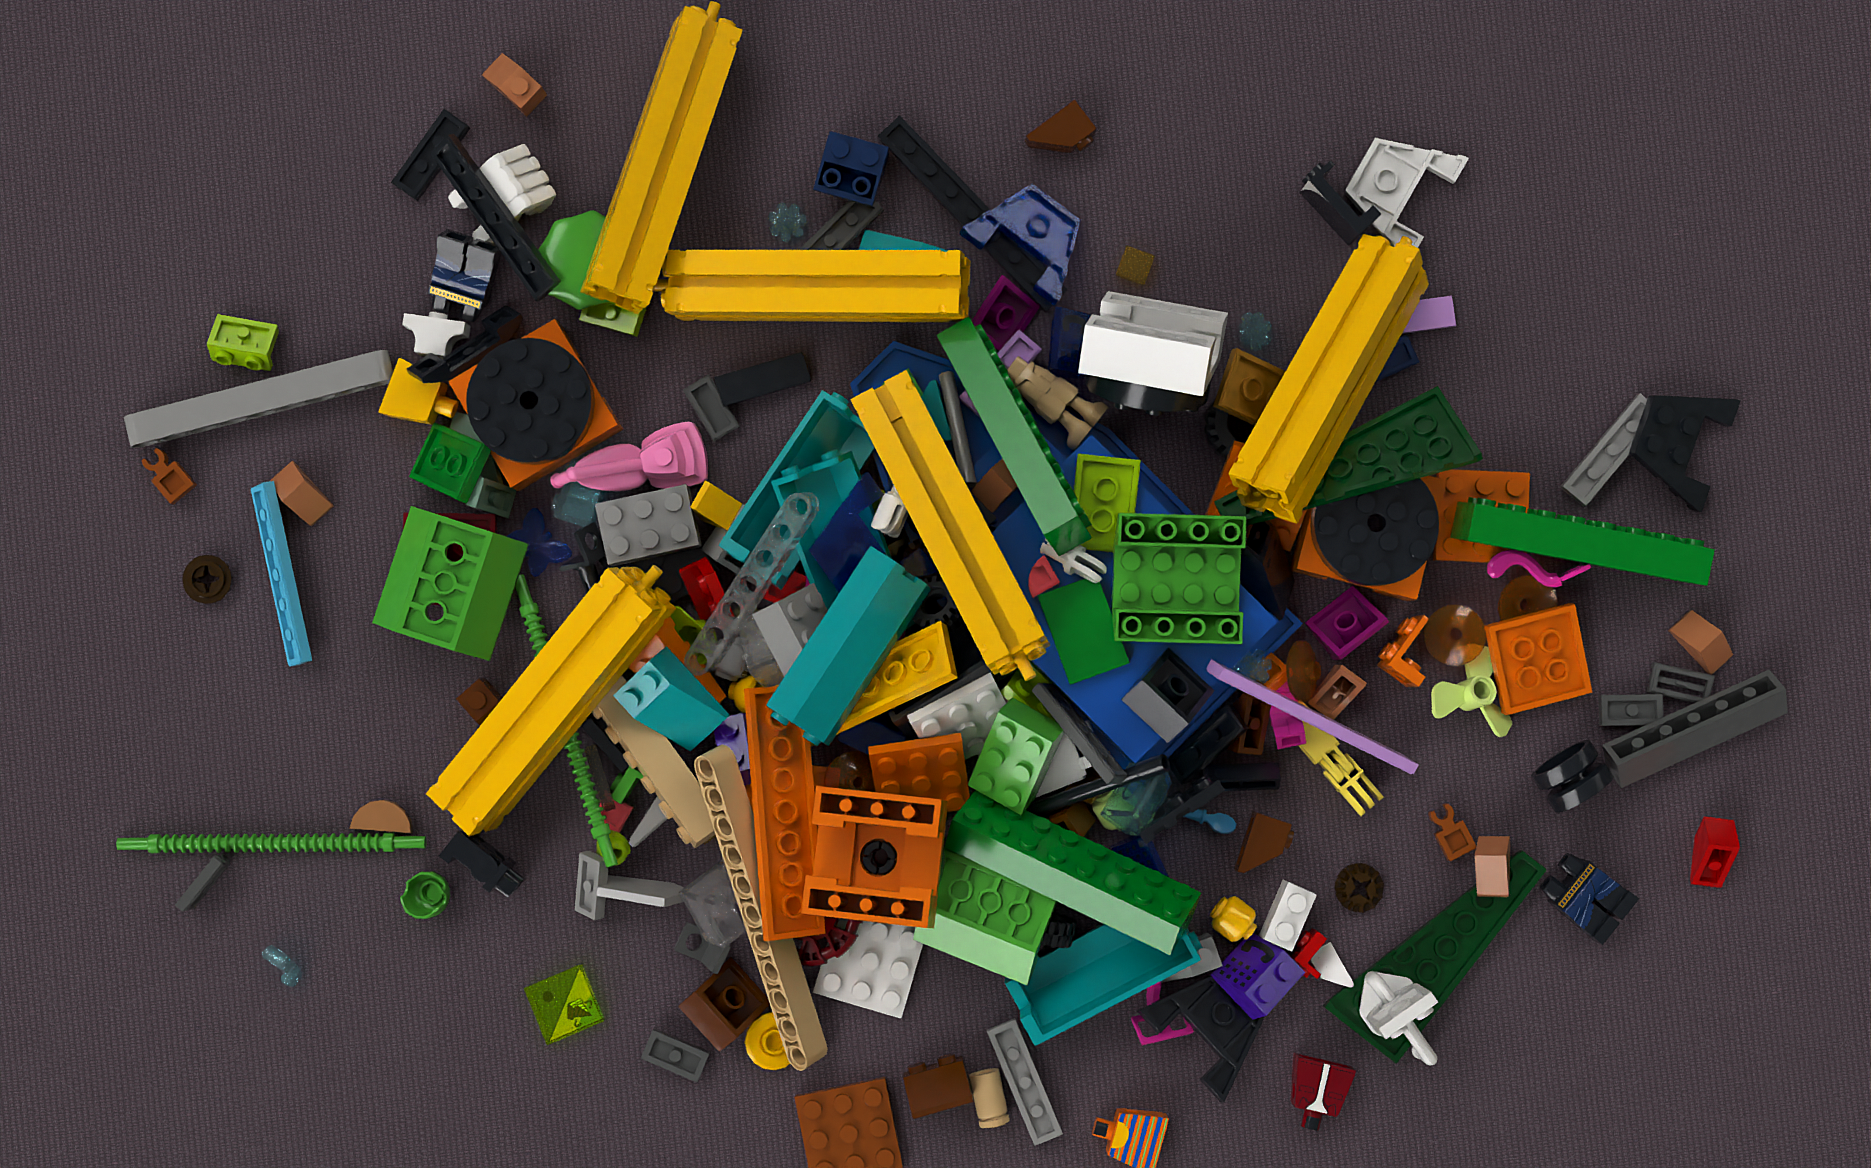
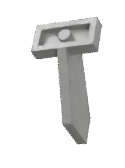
M591 851L579 853L575 911L593 920L604 918L606 897L660 907L692 900V891L672 882L608 875V868H606L602 856Z

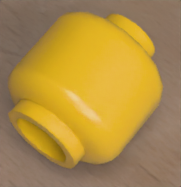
M1236 896L1229 897L1228 899L1223 897L1210 913V917L1213 918L1212 928L1230 942H1237L1242 937L1247 940L1257 928V925L1253 923L1256 917L1255 910Z

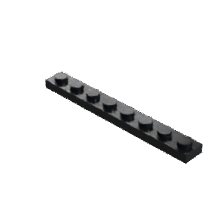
M900 115L878 135V139L882 144L889 147V151L1045 313L1067 293L1068 289Z

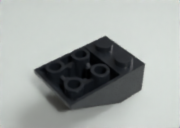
M1267 520L1246 526L1245 548H1241L1240 584L1268 612H1271L1278 620H1282L1295 579L1276 527Z

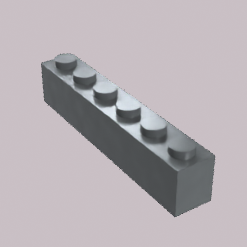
M1770 670L1762 672L1603 744L1605 764L1613 774L1614 780L1620 788H1623L1788 713L1786 689Z

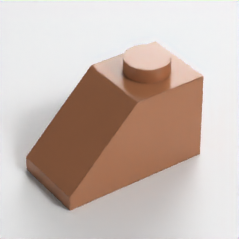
M503 53L482 74L491 85L526 117L547 96L538 82Z

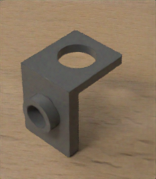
M686 922L674 950L701 961L711 972L718 974L731 946L718 934ZM698 933L702 937L701 945L694 950L688 949L686 947V939L689 935Z

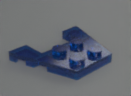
M1032 183L1004 200L996 208L988 210L978 219L965 224L959 234L981 250L996 229L1002 231L1048 266L1047 270L1033 287V290L1055 306L1062 295L1061 290L1067 276V267L1070 255L1073 253L1081 219Z
M865 472L808 549L838 593H840L870 546L886 555L858 515L862 510L884 495L869 472ZM922 548L916 549L898 562L908 573L916 577L927 576L937 571Z

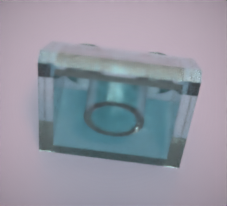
M1129 763L1126 768H1129V767L1134 766V765H1136V764H1135V763ZM1166 772L1147 780H1139L1114 789L1100 815L1126 835L1140 836L1138 830L1153 821L1159 806L1167 798V792L1172 784L1169 773Z

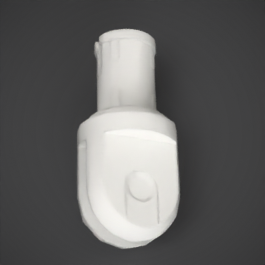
M1049 542L1047 544L1042 543L1040 553L1062 563L1064 572L1069 575L1076 573L1093 583H1098L1102 580V577L1088 567L1106 574L1107 567L1104 563L1085 553L1086 548L1081 545L1061 556L1057 555Z

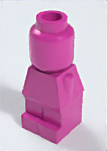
M1290 677L1276 692L1298 702L1297 698L1293 696L1294 689ZM1271 705L1269 716L1277 749L1306 744L1302 720Z

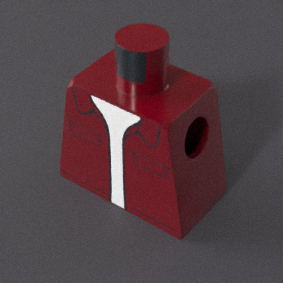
M1294 1053L1291 1103L1296 1108L1304 1109L1301 1122L1302 1127L1319 1131L1323 1114L1333 1117L1339 1115L1355 1077L1356 1070L1352 1066Z

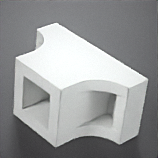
M429 312V317L404 313L402 324L407 329L412 330L415 335V353L420 356H427L433 353L441 359L451 353L453 345L458 340L469 338L471 326L466 322L448 320V315L437 312Z

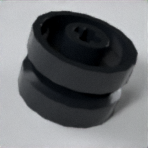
M1590 740L1580 741L1562 750L1540 765L1531 775L1539 789H1552L1548 794L1547 801L1556 813L1567 811L1590 799L1604 789L1614 778L1605 763H1594L1598 752Z

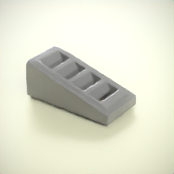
M658 796L631 836L628 843L632 847L638 846L667 820L658 806L661 803Z

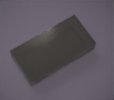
M596 744L587 746L584 750L601 805L605 812L616 809Z

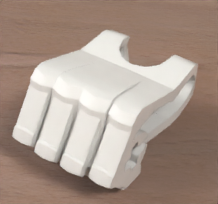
M525 144L493 155L479 168L517 221L524 212L526 215H533L537 212L541 213L552 204L556 197L552 186L547 185L549 182L547 174L543 170L538 171L540 164L534 156L529 158L530 151ZM456 189L450 193L448 199L453 208H468ZM481 225L472 233L473 240L478 238L494 244Z

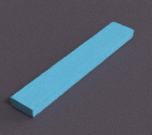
M274 481L263 482L251 488V494L289 667L312 661L275 484Z

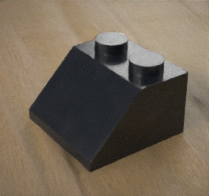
M1168 647L1133 684L1121 700L1168 743L1192 721L1215 690Z

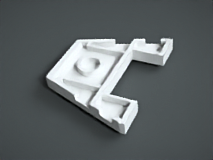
M1375 138L1343 193L1362 214L1373 205L1382 213L1372 225L1384 238L1390 241L1391 246L1395 247L1401 237L1406 236L1413 241L1412 245L1418 248L1424 236L1397 222L1400 213L1426 169L1454 184L1469 158Z

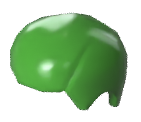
M435 871L419 872L406 881L405 892L400 897V902L405 912L415 919H429L441 914L449 903L451 891L449 883L445 877Z

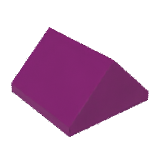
M1001 275L972 319V322L975 326L982 325L997 352H999L1018 330L1024 332L1039 306L1007 277Z
M1354 586L1350 587L1305 622L1308 629L1333 660L1343 659L1389 623L1388 619Z

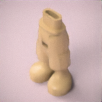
M1018 356L1007 369L1011 380L1016 385L1021 396L1035 407L1034 410L1038 415L1050 424L1059 421L1068 431L1067 446L1073 451L1076 450L1108 409V406L1103 402L1091 403L1077 396L1079 393L1078 388L1066 381V379L1056 377L1047 369L1034 365L1033 361L1028 364ZM1065 407H1072L1083 417L1084 421L1073 416L1065 410Z

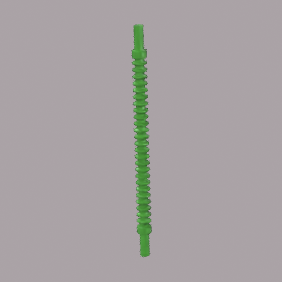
M521 574L518 576L515 585L521 603L519 611L521 617L526 618L524 625L529 627L526 633L532 636L529 638V641L534 643L532 650L537 651L534 655L536 657L548 642L545 641L547 634L542 632L545 626L539 623L542 617L537 616L539 613L538 605L533 603L525 576ZM575 732L564 746V749L569 750L566 756L572 759L569 765L574 766L572 774L577 775L574 781L576 783L579 782L580 786L577 787V790L582 791L580 799L585 800L583 807L588 809L585 815L591 818L588 824L593 825V828H591L592 837L598 841L606 868L618 865L609 838L611 829L609 824L604 822L606 816L601 814L604 808L599 807L598 803L601 802V799L596 798L598 791L593 789L596 783L590 780L593 774L588 773L590 766L585 764L587 757L582 756L585 750L579 746L582 744L581 740H577L579 732Z
M299 833L295 837L292 834H287L286 837L283 834H279L278 837H275L274 834H270L269 837H266L265 834H261L260 837L256 834H252L251 837L248 834H244L242 837L239 834H235L233 838L230 834H226L224 838L221 834H217L216 838L212 834H209L207 838H205L204 834H200L198 838H196L195 834H191L189 838L186 834H183L181 838L177 834H174L172 838L168 834H165L163 838L160 834H150L148 838H118L116 842L117 850H148L149 853H160L161 850L164 853H168L170 849L173 853H177L179 849L182 853H186L187 849L191 853H194L196 849L200 853H203L205 849L209 853H212L214 849H216L217 853H220L222 849L226 853H229L231 849L235 853H238L240 849L244 853L248 852L249 849L253 853L257 849H260L262 853L266 849H269L271 853L275 849L278 852H283L284 849L287 852H291L292 849H295L296 852H300L301 849H304L305 852H309L310 849H313L314 852H318L319 849L323 852H326L327 849L335 852L337 848L340 852H344L346 848L349 852H352L354 848L358 852H361L363 848L367 852H370L371 848H374L375 852H379L380 849H383L384 852H394L395 848H426L427 845L426 836H395L394 833H384L383 836L376 833L374 837L370 833H367L366 837H363L361 833H358L357 837H354L353 833H350L348 837H345L344 833H341L339 837L335 833H332L330 837L326 833L322 837H319L317 833L313 837H310L308 833L304 837H301Z

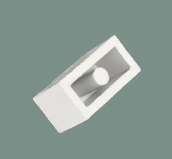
M1283 879L1259 936L1273 944L1293 951L1316 894Z

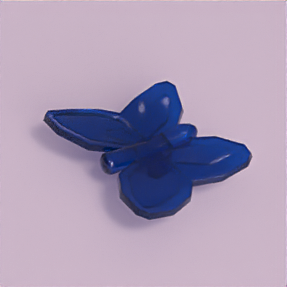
M532 508L526 514L523 520V529L513 531L506 536L529 544L525 556H529L528 566L531 575L534 577L544 572L549 562L557 564L566 561L572 556V551L567 544L557 540L547 542L552 538V534L546 532L543 535L546 526L544 516L538 508Z

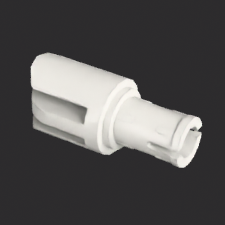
M894 485L891 492L883 493L871 522V527L893 538H898L909 513Z

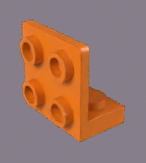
M1425 615L1412 616L1410 619L1406 617L1396 630V633L1399 634L1392 644L1388 642L1378 655L1381 660L1377 666L1405 687H1419L1426 678V676L1419 672L1421 667L1407 657L1405 660L1401 658L1429 620Z

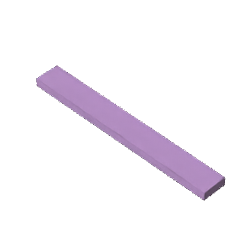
M1212 659L1206 668L1207 672L1217 679L1409 774H1414L1419 764L1405 755Z

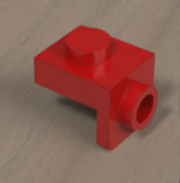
M1313 928L1309 932L1305 930L1298 937L1295 944L1297 947L1289 956L1305 971L1303 974L1305 978H1308L1311 974L1318 979L1321 974L1309 965L1308 962L1325 943L1327 938Z

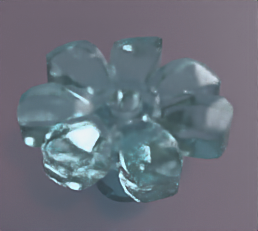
M779 203L777 205L778 213L770 212L768 216L769 222L775 223L769 228L771 234L777 236L781 233V240L785 242L791 240V234L796 238H800L804 233L800 225L807 223L806 216L804 214L798 215L800 207L797 204H791L788 209L785 203Z
M1248 312L1241 316L1243 322L1239 323V331L1245 333L1241 337L1244 345L1250 344L1251 350L1257 351L1262 349V345L1266 346L1271 342V337L1267 333L1272 330V325L1269 321H1264L1262 313L1257 312L1252 315L1251 312Z
M1256 650L1253 655L1248 651L1242 657V660H1239L1232 668L1256 682L1258 679L1260 682L1266 683L1269 680V674L1266 671L1272 668V663L1270 659H1264L1263 651Z

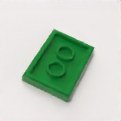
M434 422L409 477L467 504L491 450L480 441Z
M1082 579L1037 596L1070 685L1130 663L1122 641H1114L1112 613L1100 582L1093 583L1087 579Z

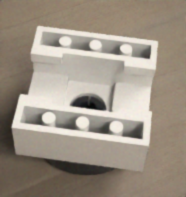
M1108 291L1101 301L1100 316L1092 314L1085 324L1078 373L1086 374V385L1091 393L1114 402L1113 406L1118 409H1143L1146 414L1153 416L1163 415V411L1197 412L1199 407L1205 405L1209 398L1212 376L1221 359L1228 313Z

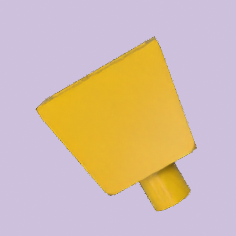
M399 358L378 412L391 418L433 425L436 421L438 414L453 418L457 412L459 402L445 397L448 385L444 382L422 383L408 374L406 369L412 364Z

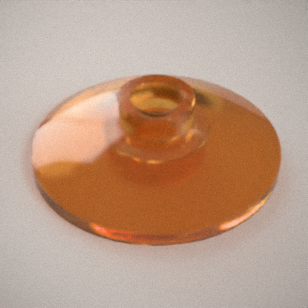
M1532 575L1519 576L1511 580L1500 594L1498 601L1500 619L1503 621L1558 606L1557 595L1553 587L1542 585ZM1527 599L1528 604L1526 608L1521 609V601Z
M1457 604L1441 607L1430 616L1425 625L1424 640L1426 647L1435 659L1444 664L1452 666L1467 664L1477 658L1485 646V624L1481 617L1469 607ZM1452 629H1459L1462 632V637L1460 639L1452 638Z
M1305 640L1293 643L1286 663L1288 686L1292 696L1299 702H1306L1312 698L1317 681L1321 677L1320 663L1317 662L1312 646Z
M849 751L837 756L832 760L825 772L824 787L875 792L869 755L863 752ZM856 777L861 779V785L858 788H855L853 785V780Z

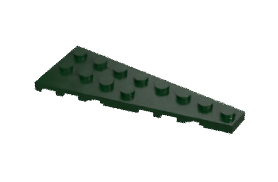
M1436 386L1349 431L1310 502L1303 510L1476 463L1483 459L1482 453L1440 388ZM1238 490L1214 501L1221 516H1246V526L1278 518L1270 510L1266 509L1263 513L1243 506L1236 493Z
M1519 850L1510 857L1509 897L1477 896L1475 884L1353 980V987L1345 986L1328 999L1323 1007L1397 1064L1412 1044L1404 1033L1394 1039L1391 1037L1385 1039L1382 1036L1376 1035L1362 1019L1359 1008L1365 975L1370 971L1403 976L1409 978L1413 984L1418 983L1431 991L1438 1001L1437 1004L1432 1006L1434 1011L1422 1020H1417V1018L1413 1020L1419 1031L1422 1032L1547 869L1524 851Z

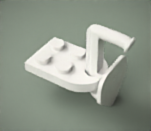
M1374 971L1368 972L1364 979L1359 1013L1369 1029L1385 1039L1389 1037L1394 1039L1404 1033L1413 1046L1412 1054L1415 1058L1421 1059L1427 1065L1436 1064V1053L1413 1022L1415 1018L1422 1020L1434 1011L1432 1006L1437 1004L1438 1001L1432 992L1418 983L1413 984L1407 977Z

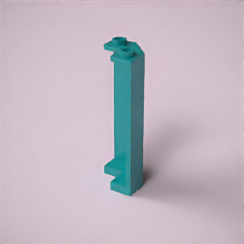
M823 390L821 391L718 545L730 556L744 563L750 570L781 590L801 560L771 481L782 476L781 470L797 464L799 469L822 461V454L838 449L840 454L852 450L860 472L875 450L862 421L847 406L849 401L836 392L830 395Z
M838 449L821 455L822 461L799 469L798 464L780 471L781 477L771 481L810 584H815L828 610L870 546L892 559L883 533L871 527L875 512L852 450L842 454L839 453ZM911 619L906 629L916 624L913 619Z
M870 546L766 704V706L774 710L770 716L787 726L789 721L805 731L802 737L814 745L818 746L820 742H823L829 746L930 592V587L918 577L908 573L899 563Z
M1101 924L1073 939L1070 948L1057 947L1040 956L1028 986L1005 977V985L1020 1010V1021L1034 1046L1195 964L1201 960L1198 950L1203 947L1194 931L1190 933L1187 928L1171 955H1168L1110 926Z

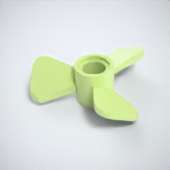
M1478 644L1468 645L1462 650L1467 680L1459 682L1457 685L1445 681L1435 684L1431 692L1432 714L1435 718L1440 719L1458 707L1465 711L1480 708L1494 734L1498 737L1506 736L1512 726V720L1509 715L1502 714L1501 708L1493 703L1497 691L1494 682L1490 678L1493 673L1489 647Z

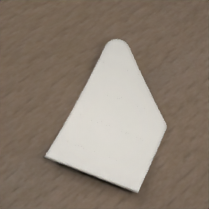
M1331 942L1322 946L1311 958L1315 969L1321 974L1320 977L1322 979L1349 988L1354 986L1351 977Z

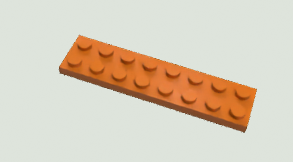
M778 686L744 689L763 941L826 934L824 916L801 914L806 875L813 876L818 835L817 825L812 824L815 795L810 741L802 737L805 732L803 729L790 721L785 726L770 716L774 710L766 706Z

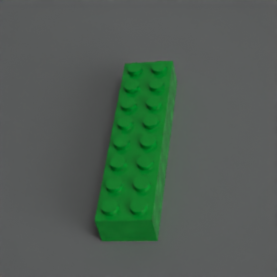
M968 316L937 334L942 347L1037 524L1057 555L1061 556L1090 540L1092 536L1087 527L1092 524L1087 514L1079 504L1075 492L1067 482L1064 472L1051 453L1047 441L1039 431L1036 421L1023 402L1024 400L1011 380L1008 370L1002 360H1000L996 348L982 325L975 326Z
M1469 497L1468 503L1457 502L1450 538L1680 582L1708 585L1715 549L1704 547L1705 541L1675 537V535L1659 532H1649L1639 528L1617 526L1608 522L1586 520V518L1557 514L1555 519V512L1527 509V513H1525L1526 507L1498 503V506L1495 507L1496 501Z
M977 790L973 792L952 819L944 848L1168 955H1171L1190 924L1201 896V892L1171 879L1159 871L1152 870L1133 861L1129 857L1120 855L1101 844L1088 840L1027 810L1022 815H1019Z

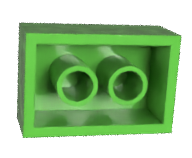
M1012 697L996 715L968 786L1022 815L1037 796L1062 739L1064 730L1053 719Z

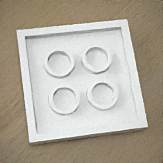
M990 672L907 715L919 739L961 733L964 758L966 760L974 755L981 754L996 715L1006 702Z
M840 918L836 927L845 929L848 919ZM863 921V924H859L856 932L859 936L851 948L839 958L833 957L828 959L827 964L820 966L813 993L902 1018L923 946L922 943L913 940L916 927Z

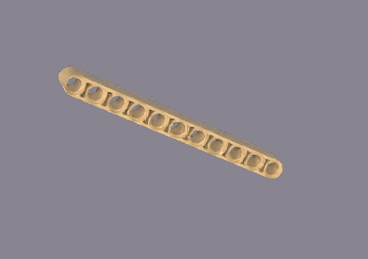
M719 745L695 759V772L789 1063L796 1070L802 1071L827 1054V1044L793 938L763 941L754 814L733 751L726 745Z

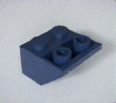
M829 131L813 191L873 207L889 158V147Z

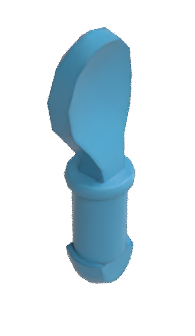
M1197 809L1195 812H1189L1183 816L1198 821L1200 824L1207 822L1213 831L1220 834H1229L1236 829L1234 819L1222 813L1206 814L1207 810Z

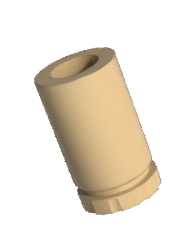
M990 1068L971 1073L969 1079L977 1116L980 1119V1128H994L1008 1123L1010 1119L1009 1114H1006L1008 1110L999 1069Z

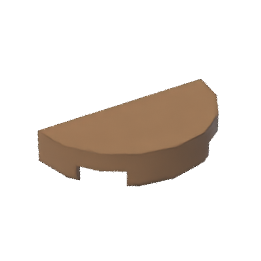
M388 800L371 801L360 807L353 816L350 829L413 833L412 820L408 817L406 811L399 804Z

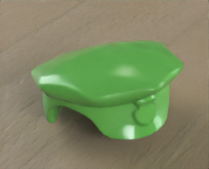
M590 210L576 216L557 220L553 223L547 237L538 249L561 281L548 294L549 296H553L579 310L610 302L607 300L602 301L580 292L606 216L597 211Z

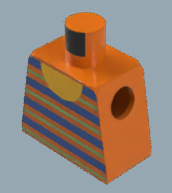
M1117 1108L1113 1121L1096 1117L1092 1135L1108 1140L1106 1145L1107 1155L1133 1168H1156L1169 1118L1163 1112Z

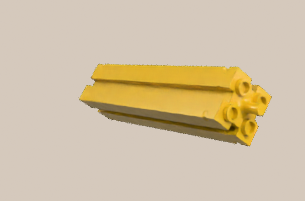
M714 1L709 2L707 11L696 6H685L673 22L669 33L670 36L662 53L592 255L586 278L580 290L583 294L602 301L613 302L615 306L639 314L650 303L653 295L652 291L657 283L735 55L737 43L743 31L737 28L736 24L731 20L719 18L718 22H716L721 5Z
M1362 235L1358 242V248L1354 249L1241 449L1238 461L1232 465L1228 472L1233 486L1239 488L1236 493L1243 506L1263 513L1267 509L1272 511L1275 517L1296 524L1299 522L1303 514V508L1307 507L1419 304L1420 296L1425 293L1429 285L1426 272L1422 267L1423 260L1420 249L1412 245L1413 241L1409 237L1402 236L1399 243H1396L1395 247H1393L1390 241L1382 236Z
M668 250L667 258L664 259L662 265L663 276L669 277V279H658L653 291L661 292V304L665 308V312L675 315L676 318L682 321L697 319L700 321L960 322L969 316L968 286H970V260L965 257L961 250H948L947 252L941 250Z
M907 370L884 381L885 384L875 390L872 387L850 400L986 665L994 675L1000 672L1001 676L1019 668L1024 680L1028 681L1036 676L1030 661L1046 653L1045 648L1051 645Z
M653 565L647 573L638 567L607 568L600 576V581L592 586L439 776L438 782L433 784L426 792V795L442 810H448L454 816L452 820L468 836L479 834L482 830L486 832L498 828L503 822L504 816L511 812L662 627L664 620L669 618L675 611L676 607L669 602L671 598L664 590L658 587L654 590L651 588L663 573L660 568Z

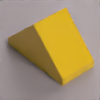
M705 480L690 508L702 521L728 530L742 503Z

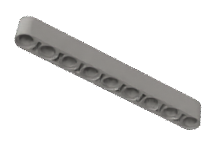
M379 350L136 412L123 418L131 448H140L386 385L391 380L393 368L388 350Z

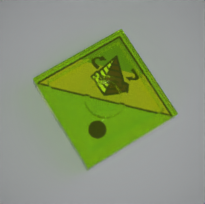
M582 963L524 988L547 1045L605 1021Z

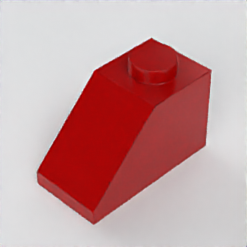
M1703 817L1694 838L1690 875L1691 884L1722 887L1740 849L1734 820Z

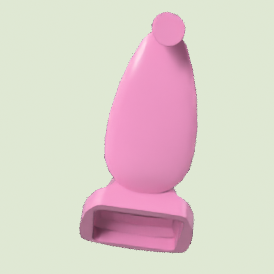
M682 422L655 431L642 441L641 449L631 444H617L594 451L579 460L574 467H570L562 473L553 474L550 481L555 488H561L567 483L577 481L591 489L615 492L639 488L647 479L656 488L665 489L684 484L692 487L702 484L708 479L707 452L695 423Z

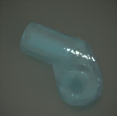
M269 945L265 948L262 958L284 972L281 976L282 983L290 987L295 986L298 979L302 977V970L287 954L275 946Z

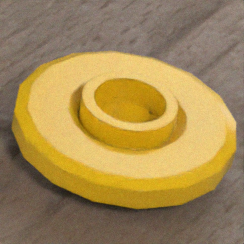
M773 1012L760 1015L751 1023L746 1031L745 1047L747 1054L755 1064L763 1069L777 1070L785 1068L790 1063L786 1056Z

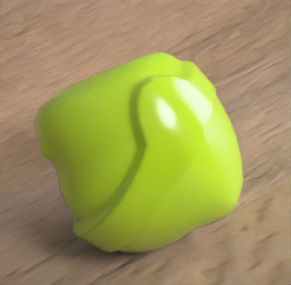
M611 830L609 838L618 865H620L631 852L630 844L621 833ZM597 841V844H596V853H597L598 855L602 856V853H601V850H600V847H599V844H598V841Z

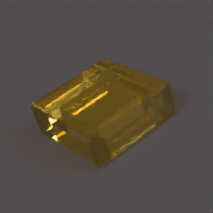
M1126 245L1115 275L1144 286L1155 256Z

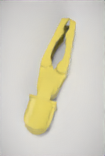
M1297 698L1298 703L1306 706L1300 698ZM1302 721L1306 744L1298 745L1299 748L1314 765L1317 763L1321 765L1325 770L1323 772L1324 776L1335 787L1336 791L1342 794L1360 816H1363L1366 813L1365 810L1347 790L1348 787L1369 809L1375 803L1358 784L1357 779L1364 784L1378 801L1382 800L1384 796L1363 773L1364 770L1347 753L1343 754L1337 746L1340 743L1334 736ZM1327 755H1329L1335 763H1333ZM1355 770L1357 773L1350 777L1349 775ZM1345 779L1347 782L1340 786L1339 783Z

